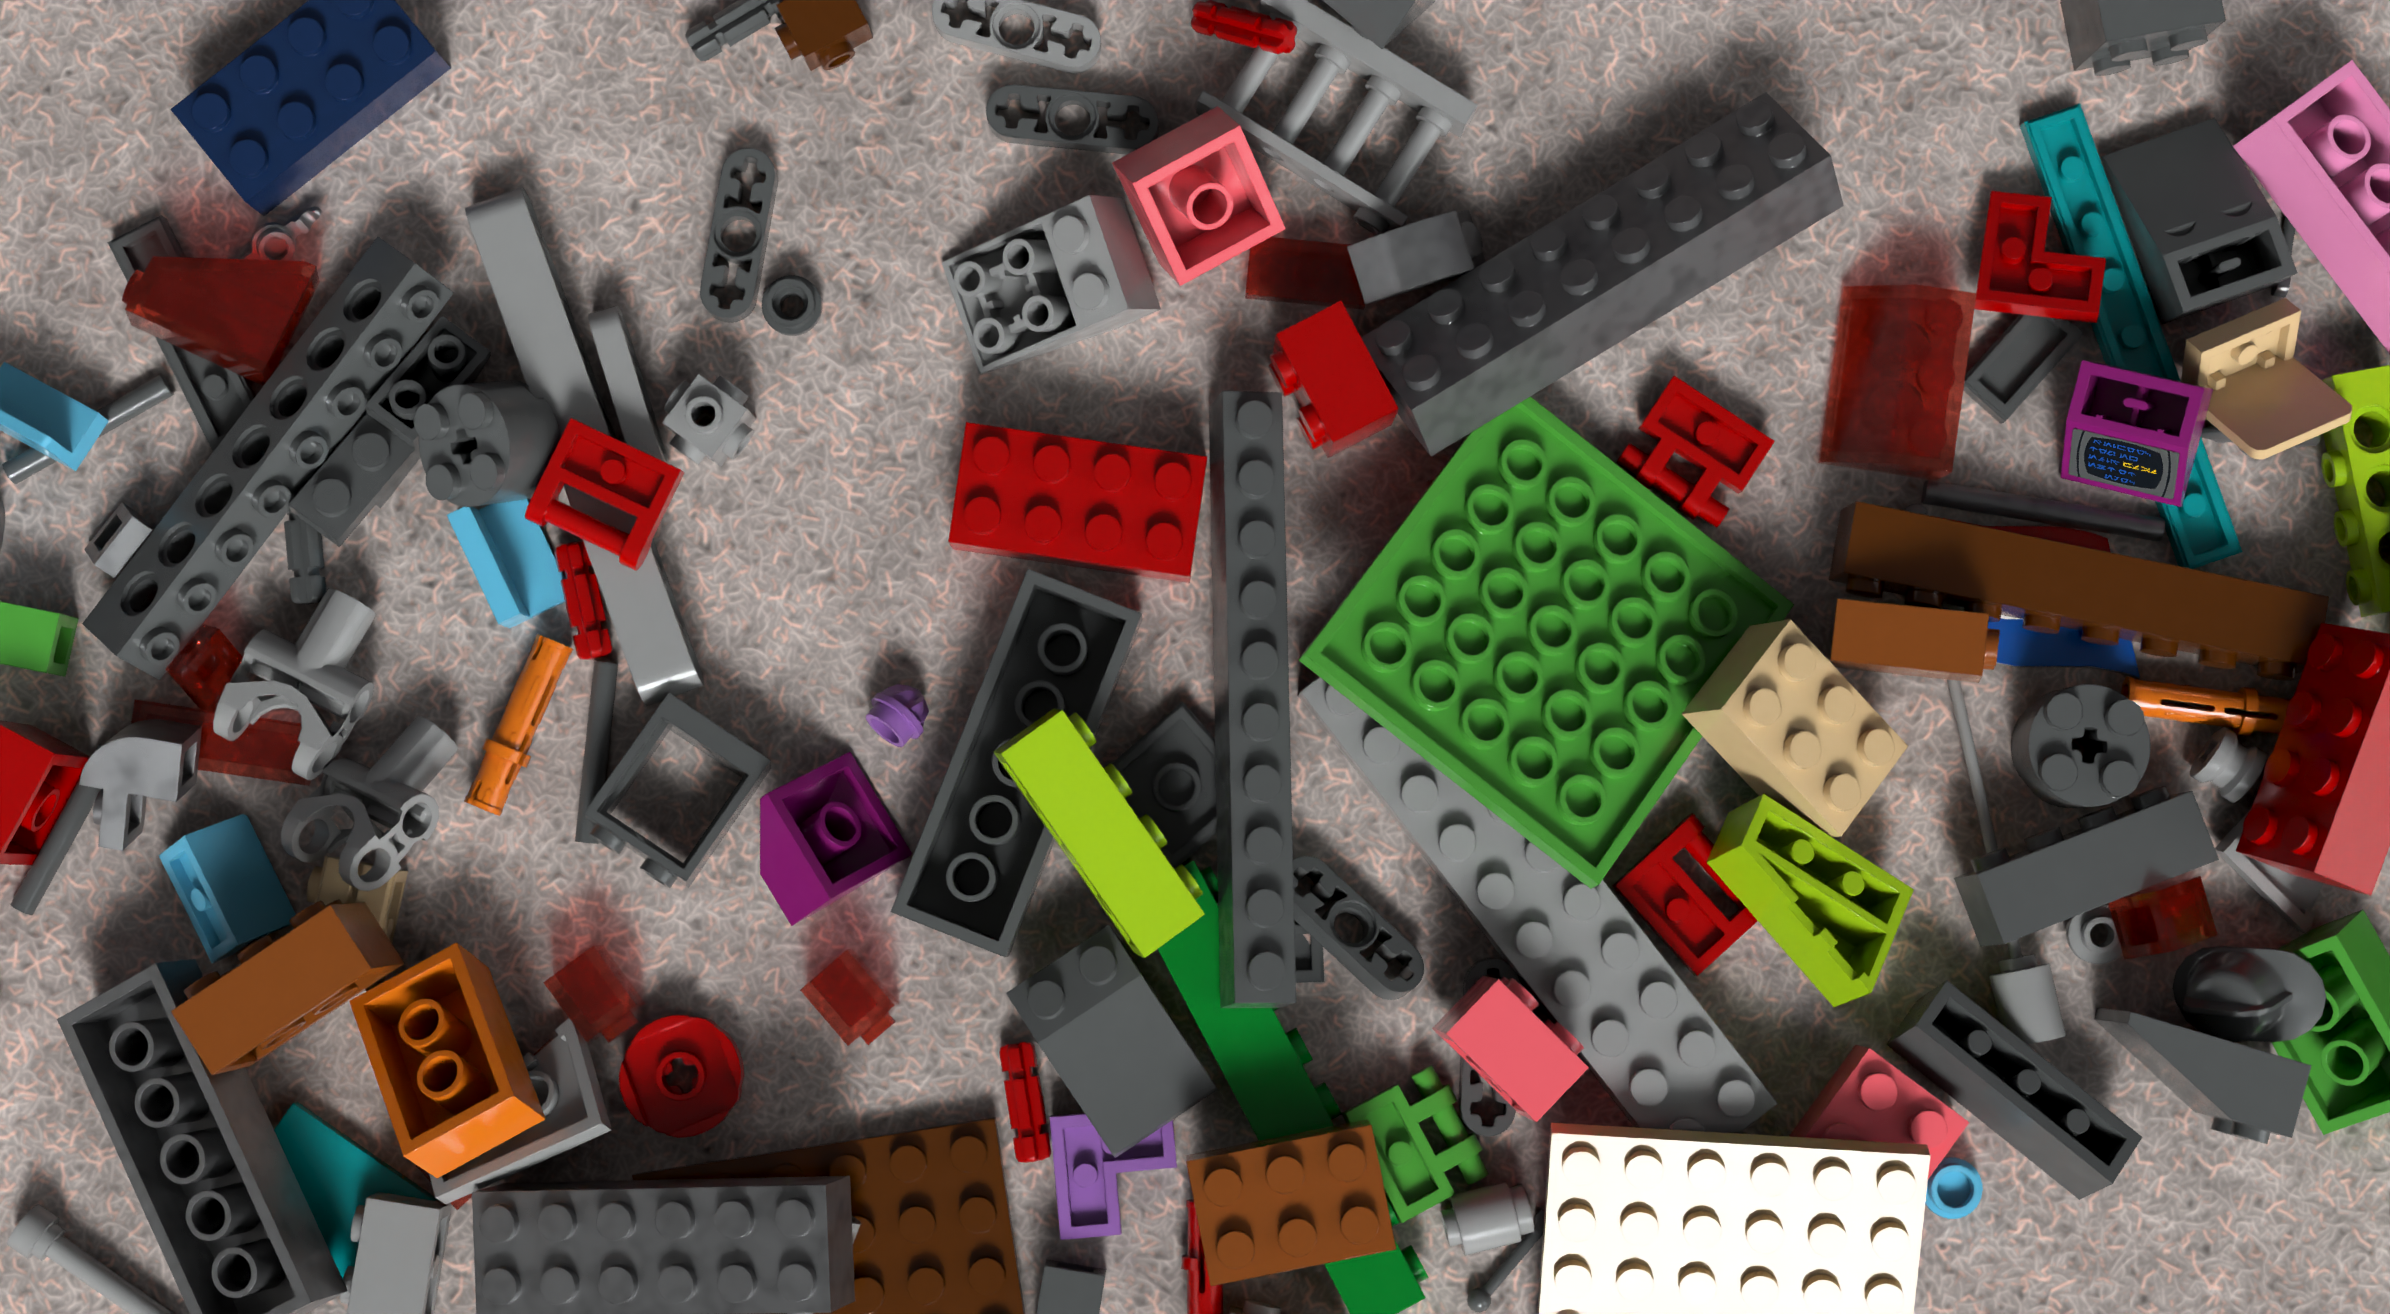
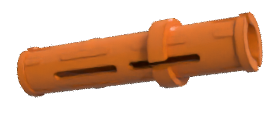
M539 634L535 636L523 670H521L492 739L486 738L481 749L485 750L486 753L475 780L472 782L464 799V802L498 816H501L508 794L521 766L527 768L531 756L527 755V752L531 746L532 739L555 691L562 670L565 668L568 658L573 651L572 648Z
M2125 677L2121 690L2122 695L2141 707L2144 716L2179 722L2226 726L2233 728L2236 735L2250 736L2253 731L2280 734L2286 718V709L2290 701L2284 698L2258 695V691L2255 688L2242 687L2238 692L2191 685L2138 680L2133 677ZM2166 699L2181 702L2204 704L2206 705V707L2161 702V700ZM2225 708L2242 709L2246 711L2264 712L2270 714L2268 716H2263L2243 712L2226 711Z

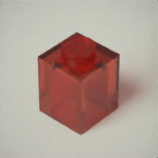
M2201 876L2156 884L2108 903L2124 960L2173 952L2218 935Z
M603 945L592 946L543 982L586 1042L597 1040L603 1035L606 1041L611 1043L639 1022L633 1012L645 1004Z
M853 949L844 951L800 989L848 1046L855 1043L860 1037L869 1046L896 1022L889 1012L900 1003Z

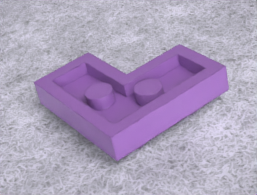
M1085 1113L1050 1116L1060 1240L1122 1234L1117 1173L1176 1168L1173 1120L1115 1158Z

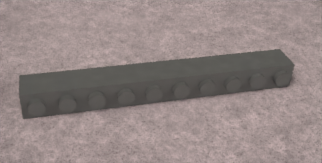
M1222 391L1209 407L1220 1008H1282L1296 1003L1282 392Z

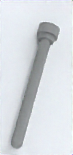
M40 1204L35 1205L23 1217L7 1241L8 1246L27 1259L33 1255L41 1261L47 1257L129 1314H174L63 1237L66 1230L57 1225L60 1218Z

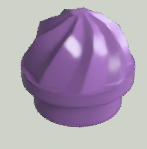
M896 684L886 688L881 693H877L872 698L873 708L866 715V720L871 728L883 739L897 747H903L910 738L918 739L923 733V725L929 709L920 690L909 685Z

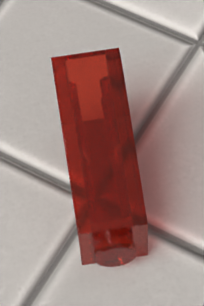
M153 256L145 272L137 269L132 274L125 287L122 302L127 304L125 311L131 326L264 386L276 370L320 281L317 266L306 261Z

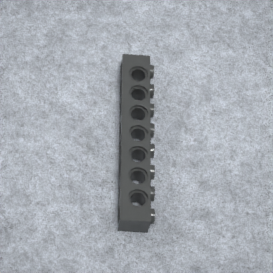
M377 236L82 624L114 655L160 680L290 510L288 504L331 456L365 411L366 403L397 369L454 292Z

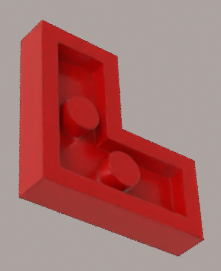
M1991 191L1974 309L2097 323L2106 258L2045 252L2052 197Z

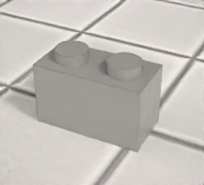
M377 1192L366 1198L365 1205L357 1206L351 1226V1241L359 1242L355 1266H348L345 1271L343 1281L348 1291L340 1295L341 1303L348 1304L347 1314H434L453 1202L444 1204L439 1200L432 1201Z

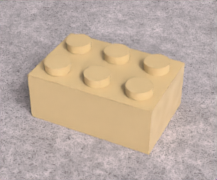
M1791 619L1749 626L1682 712V715L1759 796L1762 794L1767 795L1831 837H1841L1908 748V745Z

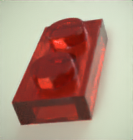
M1270 237L1250 248L1245 299L1331 306L1342 301L1345 308L1362 310L1365 308V302L1347 246L1351 244Z

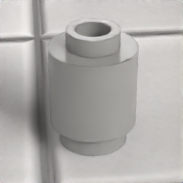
M1506 1182L1455 1194L1449 1197L1451 1208L1440 1211L1449 1247L1460 1244L1464 1256L1521 1242V1235L1535 1232L1529 1202L1522 1184L1508 1187Z

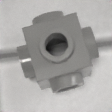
M700 374L696 376L691 384L683 381L670 395L664 407V410L669 414L662 423L676 434L669 444L698 465L705 456L720 467L728 457L735 459L745 449L754 434V430L750 427L756 418L743 406L749 396L720 375L713 384ZM707 406L713 407L715 409V419L707 426L697 425L695 421Z

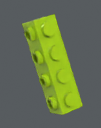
M1052 709L993 751V753L1135 954L1146 958L1205 915L1196 902V899L1203 894L1202 890L1182 864L1173 869L1160 849L1168 844L1167 840L1147 814L1138 818L1125 798L1131 795L1132 791L1116 767L1110 763L1103 768L1092 753L1090 747L1096 744L1097 741L1082 718L1076 712L1067 717L1063 710Z

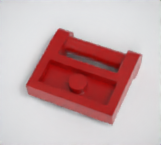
M570 418L528 504L525 519L542 527L550 523L619 556L620 564L637 571L647 557L652 539L679 486L684 472L677 467ZM564 484L637 517L630 534L558 501Z
M1691 813L1612 886L1694 976H1698L1757 922V919L1706 863L1714 844L1702 832L1705 825L1694 813ZM1683 848L1689 852L1739 907L1736 913L1729 919L1724 916L1672 859Z

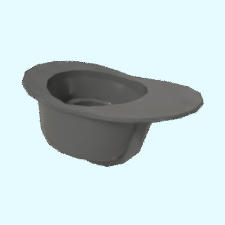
M2228 946L2201 948L2188 955L2178 967L2172 988L2175 1002L2190 1025L2201 1033L2231 1042H2278L2293 1040L2314 1027L2323 1015L2326 1001L2323 980L2312 964L2294 952L2274 948Z

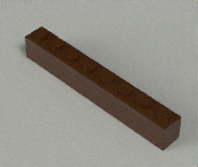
M1855 501L1840 511L1829 575L1830 581L1847 584L1846 592L1855 596L1882 598L1883 591L1905 595L1904 603L1908 606L1941 609L1942 603L1965 607L1964 611L1987 613L1989 614L1988 622H1999L2001 615L2023 619L2022 628L2040 633L2057 634L2060 631V627L2082 631L2081 640L2100 645H2118L2119 638L2141 643L2139 651L2145 654L2160 657H2176L2178 651L2198 654V663L2204 666L2234 669L2236 668V662L2258 666L2257 675L2260 677L2282 681H2292L2296 673L2303 672L2307 662L2309 647L2316 638L2321 623L2326 621L2329 596Z

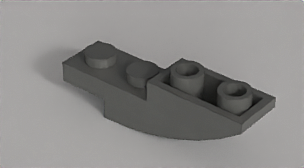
M441 316L366 403L365 409L367 414L288 504L291 512L340 547L375 505L381 508L420 459L419 435L414 427V416L419 406L428 404L439 391L446 387L474 383L491 356L490 350Z

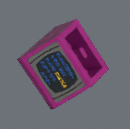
M2082 360L2066 419L2061 478L2182 507L2213 389L2099 362Z

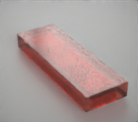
M142 700L134 701L131 724L142 720L161 719L202 726L198 770L310 786L311 780H307L292 771L293 759L300 745V742L297 740L302 729L301 723L259 718L254 725L249 724L237 739L229 741L215 734L213 730L215 711Z

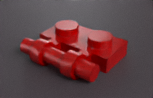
M1673 376L1638 428L1658 441L1652 452L1648 455L1631 443H1628L1616 463L1635 474L1634 478L1647 489L1653 486L1681 504L1678 510L1693 520L1696 516H1699L1717 528L1730 508L1713 498L1711 494L1719 482L1736 493H1741L1775 441L1681 379ZM1674 452L1703 471L1694 485L1665 466Z

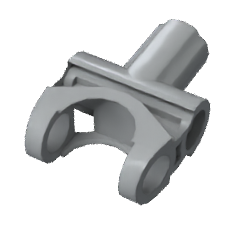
M328 588L295 644L266 629L259 631L245 648L242 662L233 674L230 683L225 685L214 715L213 730L215 734L229 741H234L245 731L249 724L254 725L263 714L273 709L288 708L298 711L301 716L302 729L297 740L300 742V745L293 759L292 771L307 780L317 778L343 749L341 747L348 738L355 723L360 718H363L371 702L374 684L345 668L374 621L376 613L357 599L339 590ZM251 672L267 681L250 682L246 676ZM312 704L344 719L343 725L333 721L329 727L320 711L312 706Z
M417 716L372 768L347 758H340L331 762L322 771L324 777L321 785L308 798L299 799L288 813L281 830V843L285 852L301 862L311 863L320 860L327 853L331 854L340 845L347 843L339 859V874L342 880L350 886L363 891H371L381 887L402 868L400 860L407 854L413 844L419 840L427 841L435 830L439 819V807L434 798L422 791L458 750L457 745L436 724L424 717ZM337 805L341 806L354 822L353 828L339 830L330 819L335 813L333 810ZM314 820V835L311 841L301 848L299 845L301 831L305 825ZM372 820L391 828V830H387L384 833L376 827ZM375 849L376 858L372 868L365 875L359 877L358 866L360 860L369 851Z

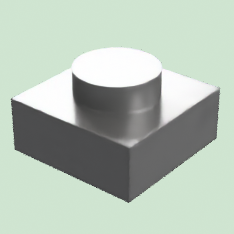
M121 502L84 550L95 566L115 578L123 566L126 567L140 549L152 529L139 513Z

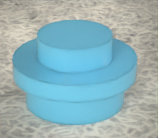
M1944 1157L1928 1179L1925 1205L1930 1211L1943 1218L1958 1219L1967 1216L1978 1206L1982 1197L1983 1186L1979 1173L1965 1160L1956 1157Z

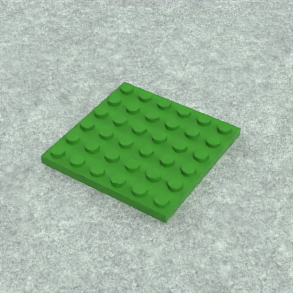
M1529 397L1466 436L1298 660L1569 873L1592 889L1601 883L1702 738V735L1682 715V712L1749 626L1783 621L1794 604L1536 400Z

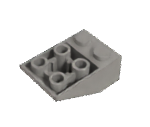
M1087 195L942 262L979 374H985L1115 330L1161 310L1123 197Z

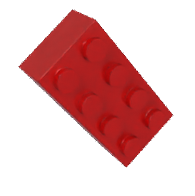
M966 422L948 543L954 550L1190 583L1207 468V456Z
M2321 623L2316 638L2309 647L2307 662L2295 694L2288 703L2286 718L2274 750L2265 764L2264 776L2251 811L2244 820L2243 832L2236 852L2291 875L2371 896L2390 847V633Z

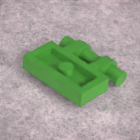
M1432 1065L1411 1075L1422 1096L1415 1102L1408 1104L1400 1086L1393 1085L1342 1112L1346 1123L1366 1119L1371 1123L1385 1195L1399 1223H1404L1455 1195L1444 1172L1456 1165L1460 1169L1467 1185L1473 1184L1489 1174L1478 1154L1483 1149L1475 1133H1467L1453 1106L1457 1099L1450 1085H1442ZM1430 1116L1433 1117L1447 1146L1436 1153L1433 1152L1419 1125V1122Z

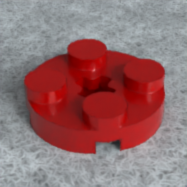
M676 1014L649 1023L633 1038L632 1044L626 1051L624 1061L621 1063L619 1086L627 1109L644 1126H649L656 1132L664 1133L667 1136L676 1138L692 1137L714 1128L726 1119L741 1097L744 1079V1065L741 1053L728 1032L720 1028L709 1018ZM676 1058H682L686 1066L694 1064L697 1068L698 1076L692 1079L693 1090L684 1093L680 1085L670 1087L666 1082V1075L674 1071L672 1061Z

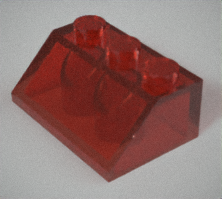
M1918 284L1844 286L1842 288L1818 463L1934 481L1952 473L1976 293Z

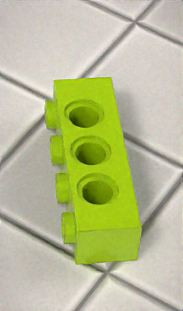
M2390 365L2332 375L2322 380L2352 405L2351 419L2348 423L2323 433L2327 452L2322 455L2321 468L2328 487H2334L2339 511L2334 514V531L2339 544L2343 547L2347 546L2351 570L2346 574V589L2353 605H2359L2361 618L2390 612V565L2379 554L2381 538L2385 536L2390 539ZM2357 419L2366 422L2372 430L2373 440L2369 448L2360 444L2355 437L2354 424ZM2370 477L2379 481L2384 488L2385 500L2381 507L2372 503L2368 498L2366 485Z

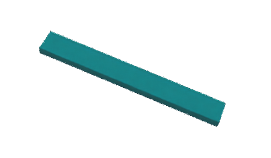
M2080 103L2022 123L2020 129L2043 193L2047 197H2052L2050 212L2065 253L2106 258L2097 323H2091L2105 364L2181 381ZM2200 437L2182 507L2155 501L2160 517L2165 519V530L2178 566L2195 569L2243 552L2202 438Z

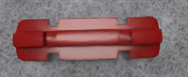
M1212 0L1198 1L1192 8L1194 16L1190 24L1196 33L1207 36L1215 34L1219 39L1252 48L1260 46L1263 51L1275 54L1290 53L1296 45L1294 38L1297 34V27L1292 21L1277 17L1275 20H1272L1269 15L1235 6L1228 8L1224 3Z
M583 541L563 544L555 548L554 554L558 572H565L566 579H562L560 582L570 627H577L578 635L573 636L576 654L581 660L604 657L610 654L613 648L609 630H602L601 622L606 621V616L596 575L589 572V567L592 564Z
M1027 1041L1007 1044L1000 1048L999 1053L1002 1072H1009V1079L1004 1080L1011 1129L1017 1128L1019 1136L1013 1138L1015 1156L1018 1162L1023 1163L1044 1160L1050 1157L1051 1146L1049 1133H1042L1041 1125L1047 1124L1040 1075L1033 1076L1032 1067L1038 1066L1035 1046L1032 1042Z

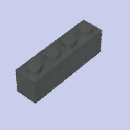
M2166 786L2158 787L2131 797L2134 808L2116 815L2113 806L2079 817L2078 822L2081 829L2062 835L2060 827H2056L2024 839L2027 846L2025 851L2009 856L2006 848H2001L1971 859L1974 870L1955 877L1954 880L1980 947L2006 944L2219 860L2193 791L2169 795Z
M1947 980L1916 1001L1886 1044L2079 1200L2113 1184L2142 1139L2141 1135Z

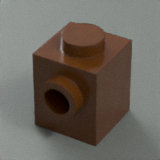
M784 0L776 5L784 21L783 24L774 28L790 59L793 60L802 55L810 71L821 65L824 70H831L845 64L854 57L855 51L853 48L873 38L868 22L856 0Z

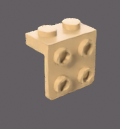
M2286 298L2251 311L2244 316L2208 331L2201 332L2186 340L2181 381L2213 389L2206 419L2248 456L2254 459H2266L2344 425L2350 421L2352 414V405L2294 358L2301 310Z

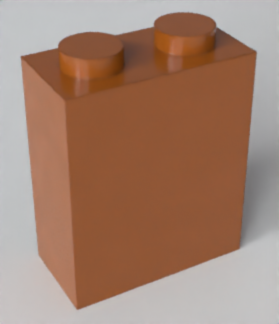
M1837 599L1830 660L1835 668L1979 683L1983 676V669L1994 670V667H1996L2000 630L1988 629L1989 614Z

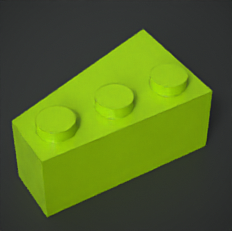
M1765 794L1728 812L1706 863L1833 1007L1872 993L1914 889Z

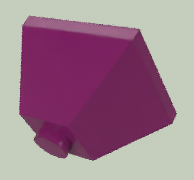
M851 752L766 793L760 798V875L791 926L833 904L912 855V852Z

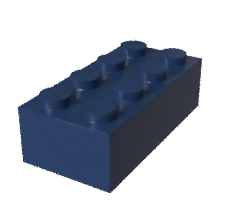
M308 0L170 110L241 198L265 216L451 69V67L396 0Z

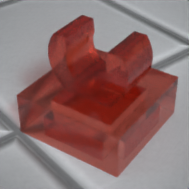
M204 624L165 670L198 708L214 713L226 683H230L233 674L242 662L243 656L219 628Z

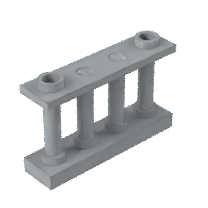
M1260 0L1259 13L1269 15L1272 20H1275L1277 17L1294 23L1297 27V34L1294 39L1298 38L1317 50L1314 54L1317 59L1316 64L1273 132L1242 114L1279 54L1263 51L1260 46L1253 50L1222 101L1204 90L1201 92L1197 99L1196 113L1202 115L1217 106L1241 126L1250 147L1356 211L1353 219L1369 232L1379 235L1405 226L1408 216L1394 208L1439 135L1445 137L1450 131L1461 138L1473 119L1478 105L1386 48H1379L1371 40L1360 36L1353 28L1307 0ZM1349 69L1368 81L1365 85L1368 93L1324 163H1321L1293 146V143L1337 73L1345 74L1346 70ZM1399 100L1419 112L1416 116L1419 124L1373 195L1345 178L1344 174L1388 104L1395 105Z

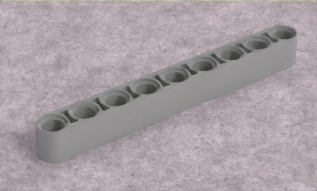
M520 187L465 207L477 248L526 384L529 385V392L535 398H544L549 404L558 424L560 438L570 418L617 439L537 215L524 187ZM564 484L571 507L630 534L637 517ZM652 539L647 557L637 571L620 564L619 556L583 540L633 681L646 707L663 701L668 693L677 696L704 686L699 663L654 539Z

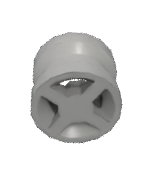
M2224 726L2208 739L2191 766L2190 776L2200 783L2210 781L2219 787L2221 797L2231 803H2235L2256 782L2266 764L2268 756L2266 752L2257 746L2247 748L2239 743L2236 733Z

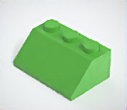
M2362 909L2316 927L2307 932V934H2303L2278 948L2279 950L2294 952L2310 962L2321 976L2325 988L2326 1001L2323 1015L2314 1027L2293 1040L2271 1042L2279 1056L2312 1065L2303 1100L2323 1135L2390 1112V956Z

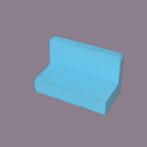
M3 362L0 367V430L68 468L77 471L109 420L99 412Z
M528 499L490 504L479 510L474 507H462L447 514L449 522L497 623L509 629L565 602L560 581L566 579L563 572H558L555 554L541 526L525 519V513L529 504Z
M244 814L186 834L159 855L211 963L235 954L253 940L290 926L289 920L296 915L249 818Z

